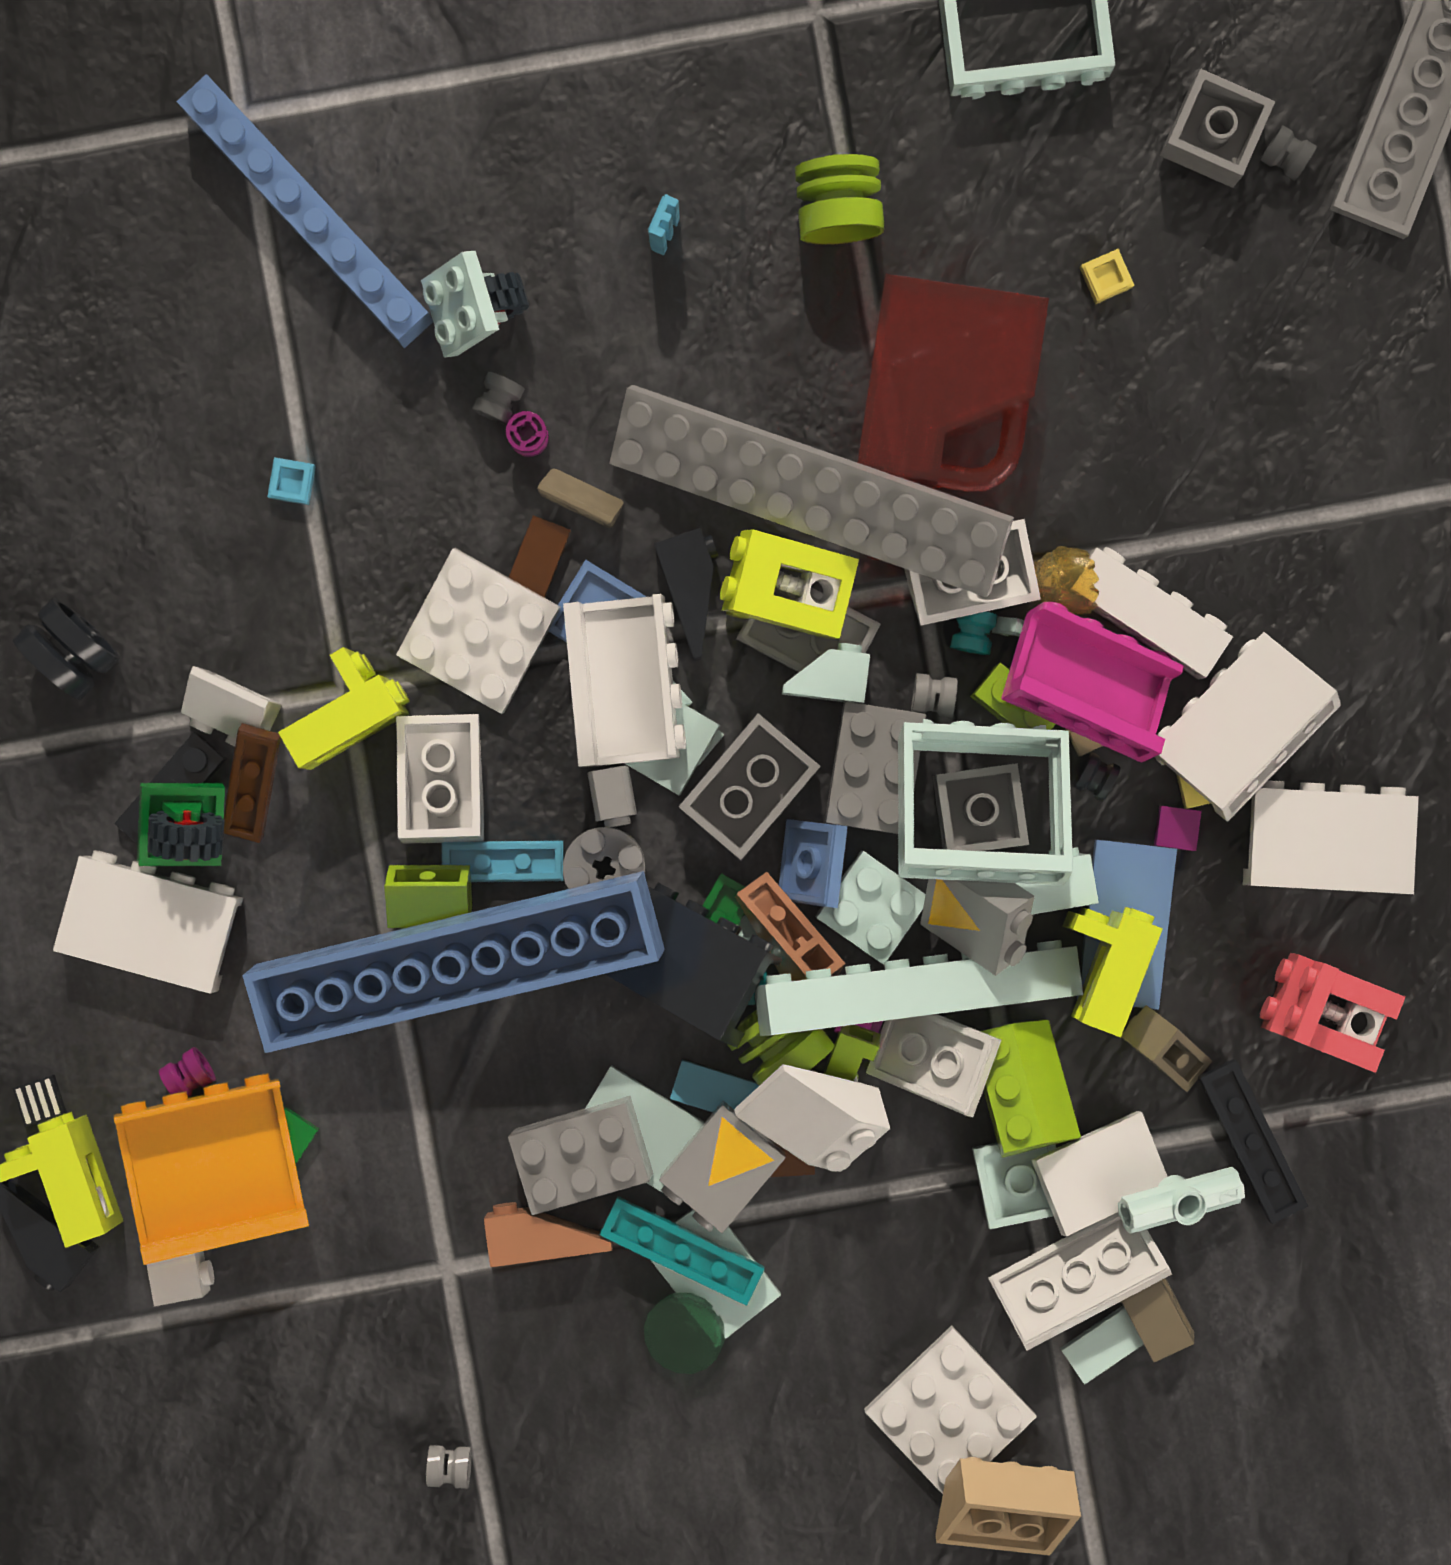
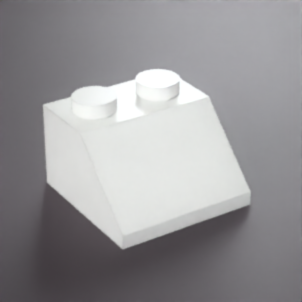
M193 666L189 674L181 713L191 717L190 726L210 735L213 729H217L228 735L225 742L235 746L237 732L242 723L270 731L282 704L209 670Z

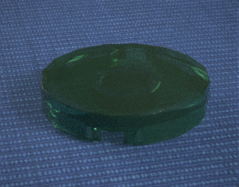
M673 1293L666 1296L665 1299L660 1300L651 1309L644 1325L645 1343L651 1356L664 1368L676 1373L694 1374L707 1369L721 1353L725 1341L724 1323L720 1315L717 1316L716 1312L712 1309L713 1306L706 1299L695 1294Z

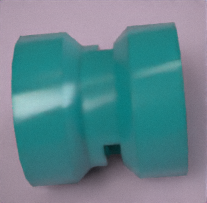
M985 611L956 618L959 624L958 629L961 630L952 636L950 648L979 655H990L992 642L987 638V635H990V631L996 627L998 615Z

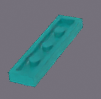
M617 1196L600 1232V1236L746 1306L765 1269L763 1265Z

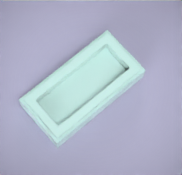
M1122 1305L1060 1349L1085 1385L1141 1347L1144 1343L1124 1305Z

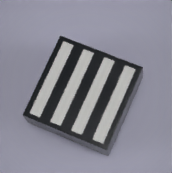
M55 1074L12 1088L25 1127L67 1113Z

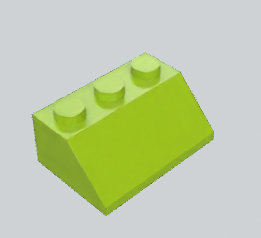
M1049 1020L1012 1023L981 1031L1002 1040L983 1089L1001 1158L1081 1138Z

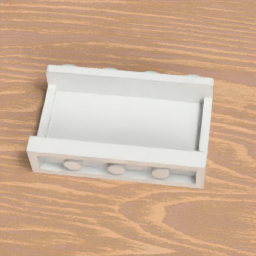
M653 594L652 597L585 604L581 602L563 603L578 766L593 767L680 758L679 749H686V736L684 725H677L675 708H682V695L680 684H673L672 668L678 667L676 643H669L668 627H674L672 602L665 603V596Z
M1263 632L1256 640L1251 639L1241 648L1238 659L1228 669L1223 668L1215 674L1210 682V688L1200 698L1195 697L1191 699L1183 708L1182 716L1171 727L1166 726L1157 734L1165 739L1162 754L1155 756V758L1161 765L1166 764L1213 805L1215 812L1228 822L1341 706L1338 693Z
M1267 781L1252 796L1248 869L1243 868V885L1414 894L1419 796H1405L1406 788L1381 787L1380 794H1365V786L1340 785V792H1326L1325 784L1301 782L1300 790L1284 789V781Z
M94 850L92 856H79L53 951L209 994L219 991L222 975H219L237 907L241 906L243 901L242 897L233 895L235 888L211 882L209 888L194 884L195 877L173 871L170 878L155 874L156 866H139L137 861H133L131 867L116 863L118 856Z

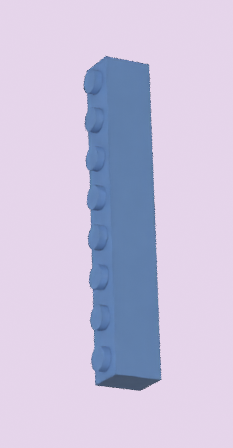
M207 74L176 101L196 126L403 348H406L433 323L428 311Z

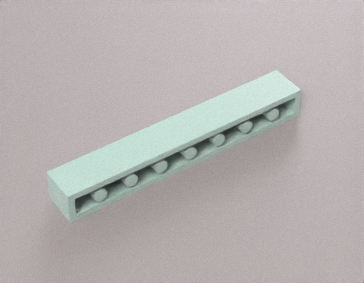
M1061 940L1037 943L1038 951L1026 952L1018 964L1008 966L996 976L963 953H961V961L948 962L947 954L923 957L924 965L913 967L909 966V959L884 962L885 970L872 972L870 964L846 966V975L832 977L830 968L806 971L807 980L792 981L791 973L766 976L767 985L757 986L755 990L760 1036L1083 995L1077 946L1062 948Z

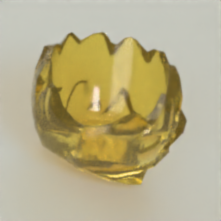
M1059 546L1054 551L1045 554L1040 560L1034 561L1042 603H1060L1068 609V612L1077 616L1090 614L1097 607L1098 604L1095 600L1099 595V590L1094 585L1099 581V577L1093 570L1095 568V561L1090 559V553L1079 548Z

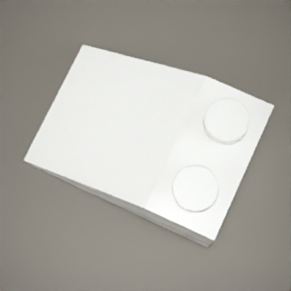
M479 715L396 716L398 839L403 844L483 842L484 802Z
M785 1064L781 1065L734 1109L735 1115L808 1165L825 1168L830 1171L841 1172L848 1168L852 1161L867 1148L872 1147L890 1129L879 1087Z

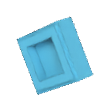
M274 457L267 497L274 500L309 505L316 466L311 463Z

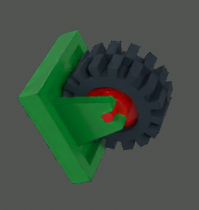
M140 783L138 865L221 866L225 798L223 783Z

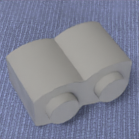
M619 766L588 772L595 820L604 821L605 828L631 824L630 816L637 815L629 767Z

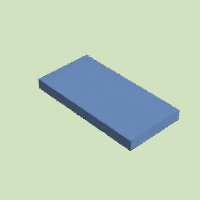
M1095 840L1092 866L1099 903L1087 905V909L1110 917L1111 911L1123 913L1125 907L1133 908L1154 916L1152 925L1163 928L1133 1007L1144 1008L1147 1005L1151 1009L1159 1010L1177 849ZM1084 935L1080 966L1082 987L1100 943V940Z

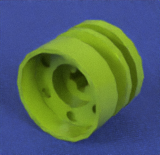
M837 154L814 158L802 162L795 167V181L801 184L796 189L797 198L803 201L814 202L798 210L800 240L813 244H843L864 241L884 233L882 202L877 199L865 198L877 193L881 189V180L875 177L879 175L880 171L878 159L867 155Z
M757 1009L742 1020L737 1028L745 1033L738 1048L746 1042H749L751 1045L738 1057L739 1061L743 1064L758 1056L763 1060V1063L752 1075L759 1086L783 1064L811 1070L835 1047L823 1029L760 1036ZM727 1044L732 1051L737 1049L736 1047Z

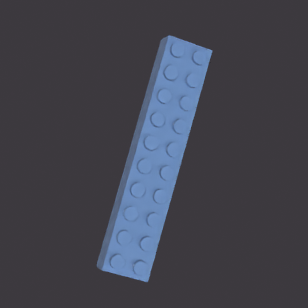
M642 871L258 963L242 976L264 1051L268 1053L657 962L665 948L645 874Z

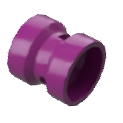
M531 411L519 412L509 420L506 426L507 439L517 454L524 457H534L546 449L549 442V433L544 421L538 414Z
M195 1047L182 1054V1059L176 1064L170 1062L159 1069L160 1078L168 1092L174 1094L187 1091L188 1098L192 1096L193 1090L197 1087H206L216 1080L211 1065Z

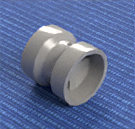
M917 673L913 688L911 712L925 714L927 711L936 712L939 717L952 718L956 702L957 678L944 677L941 680H935L930 675Z
M430 1445L426 1469L427 1487H440L444 1483H450L455 1488L468 1489L471 1474V1447H457L455 1450H446L443 1446Z

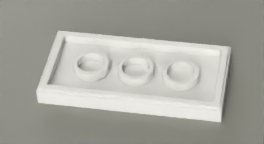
M1119 1212L992 1275L989 1277V1280L1026 1350H1029L1172 1275L1148 1230L1130 1234L1124 1228Z

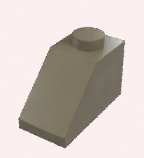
M1147 1005L1144 1006L1138 1015L1130 1020L1128 1027L1121 1036L1138 1053L1186 1092L1198 1080V1076L1202 1075L1212 1063V1060L1179 1029Z

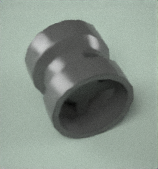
M1282 125L1260 161L1270 167L1277 165L1283 169L1285 176L1295 181L1309 162L1317 146L1308 140H1298L1294 137L1292 130Z
M488 372L483 382L488 392H483L482 396L476 398L472 410L494 422L507 426L509 420L513 417L511 410L513 405L511 402L519 401L525 388L504 376Z

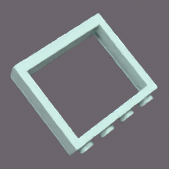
M939 0L950 95H961V98L972 96L973 100L985 96V92L1001 90L1003 95H1014L1024 92L1025 87L1041 85L1042 90H1055L1064 87L1065 82L1081 81L1082 85H1092L1095 81H1103L1106 77H1110L1115 67V58L1107 0H1091L1098 50L1097 56L965 71L956 0Z
M923 719L922 723L904 722L898 737L899 878L1065 885L1073 872L1069 731L1046 730V725L1026 729L1015 728L1013 724L998 723L987 727L975 726L974 723L969 721H957L950 725L934 724V722L928 719ZM913 750L1048 757L1051 855L914 848Z

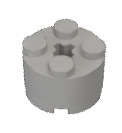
M611 827L594 828L579 835L569 846L563 861V875L568 889L642 871L646 875L645 857L639 844L628 833ZM607 856L612 859L611 866L616 871L614 875L607 874L602 879L598 877L599 870L594 867L595 861H603Z

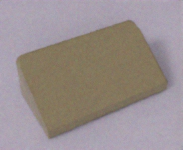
M554 468L547 473L537 488L542 497L609 529L610 527L613 528L623 507L621 499Z

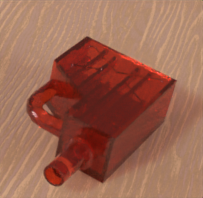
M885 274L880 291L855 462L932 489L939 487L965 492L987 491L1004 483L1017 468L1023 451L1029 404L1035 396L1049 298ZM1003 418L999 447L995 457L988 464L982 467L970 468L941 463L944 442ZM867 555V558L874 559V560H879V559H877V558H874V557H871V556H868V555Z

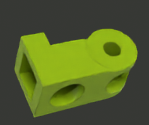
M857 1025L841 1026L824 1074L858 1082L857 1072L862 1059L865 1058L874 1062L879 1049L881 1034Z

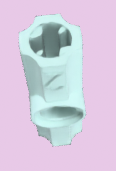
M1233 1167L1188 1179L1178 1175H1170L1164 1178L1158 1187L1121 1197V1201L1118 1202V1212L1124 1228L1130 1234L1174 1221L1184 1225H1193L1199 1222L1206 1212L1241 1203V1199L1245 1198L1244 1185L1241 1182L1238 1171Z

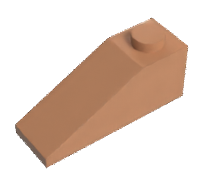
M768 872L736 894L735 898L758 937L775 945L771 953L783 959L780 966L775 965L780 974L791 973L792 981L807 980L806 971L830 968L831 977L839 975L846 963Z
M516 1202L494 1205L493 1212H488L484 1217L490 1267L612 1251L614 1245L612 1241L600 1236L599 1231L543 1212L531 1215L529 1207L517 1208Z

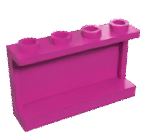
M1043 602L1026 613L1001 699L1142 763L1162 754L1165 739L1156 735L1170 682L1173 678L1182 674L1184 666L1173 661L1172 657L1165 652L1152 651L1137 644V640L1131 636L1117 635L1103 628V625L1094 619L1081 618L1068 612V609L1060 603Z

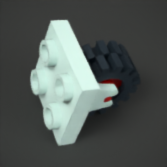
M476 251L461 252L421 280L423 296L429 306L435 326V336L440 343L444 358L460 355L498 331L500 322L514 318V315H520L529 308L519 273L509 272L505 275L504 273H499L496 276L494 273H482Z

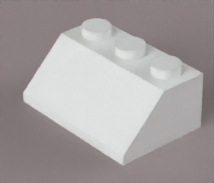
M1024 519L1012 522L994 584L988 597L905 569L908 587L920 625L1041 599Z

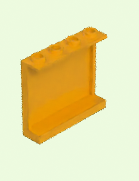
M269 1073L245 1078V1086L229 1089L228 1082L204 1087L205 1095L188 1098L186 1091L163 1096V1104L147 1107L146 1101L120 1106L122 1113L114 1115V1123L116 1124L133 1207L143 1265L309 1226L278 1079L270 1080Z

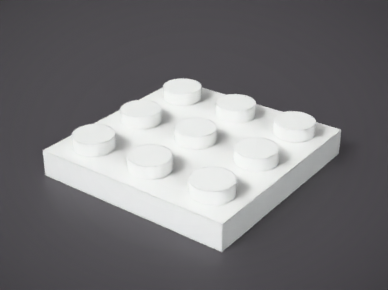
M453 548L396 655L503 714L561 607L460 550Z
M952 1325L864 1408L865 1413L942 1494L945 1479L960 1458L977 1457L983 1461L990 1462L1037 1417L1035 1412Z

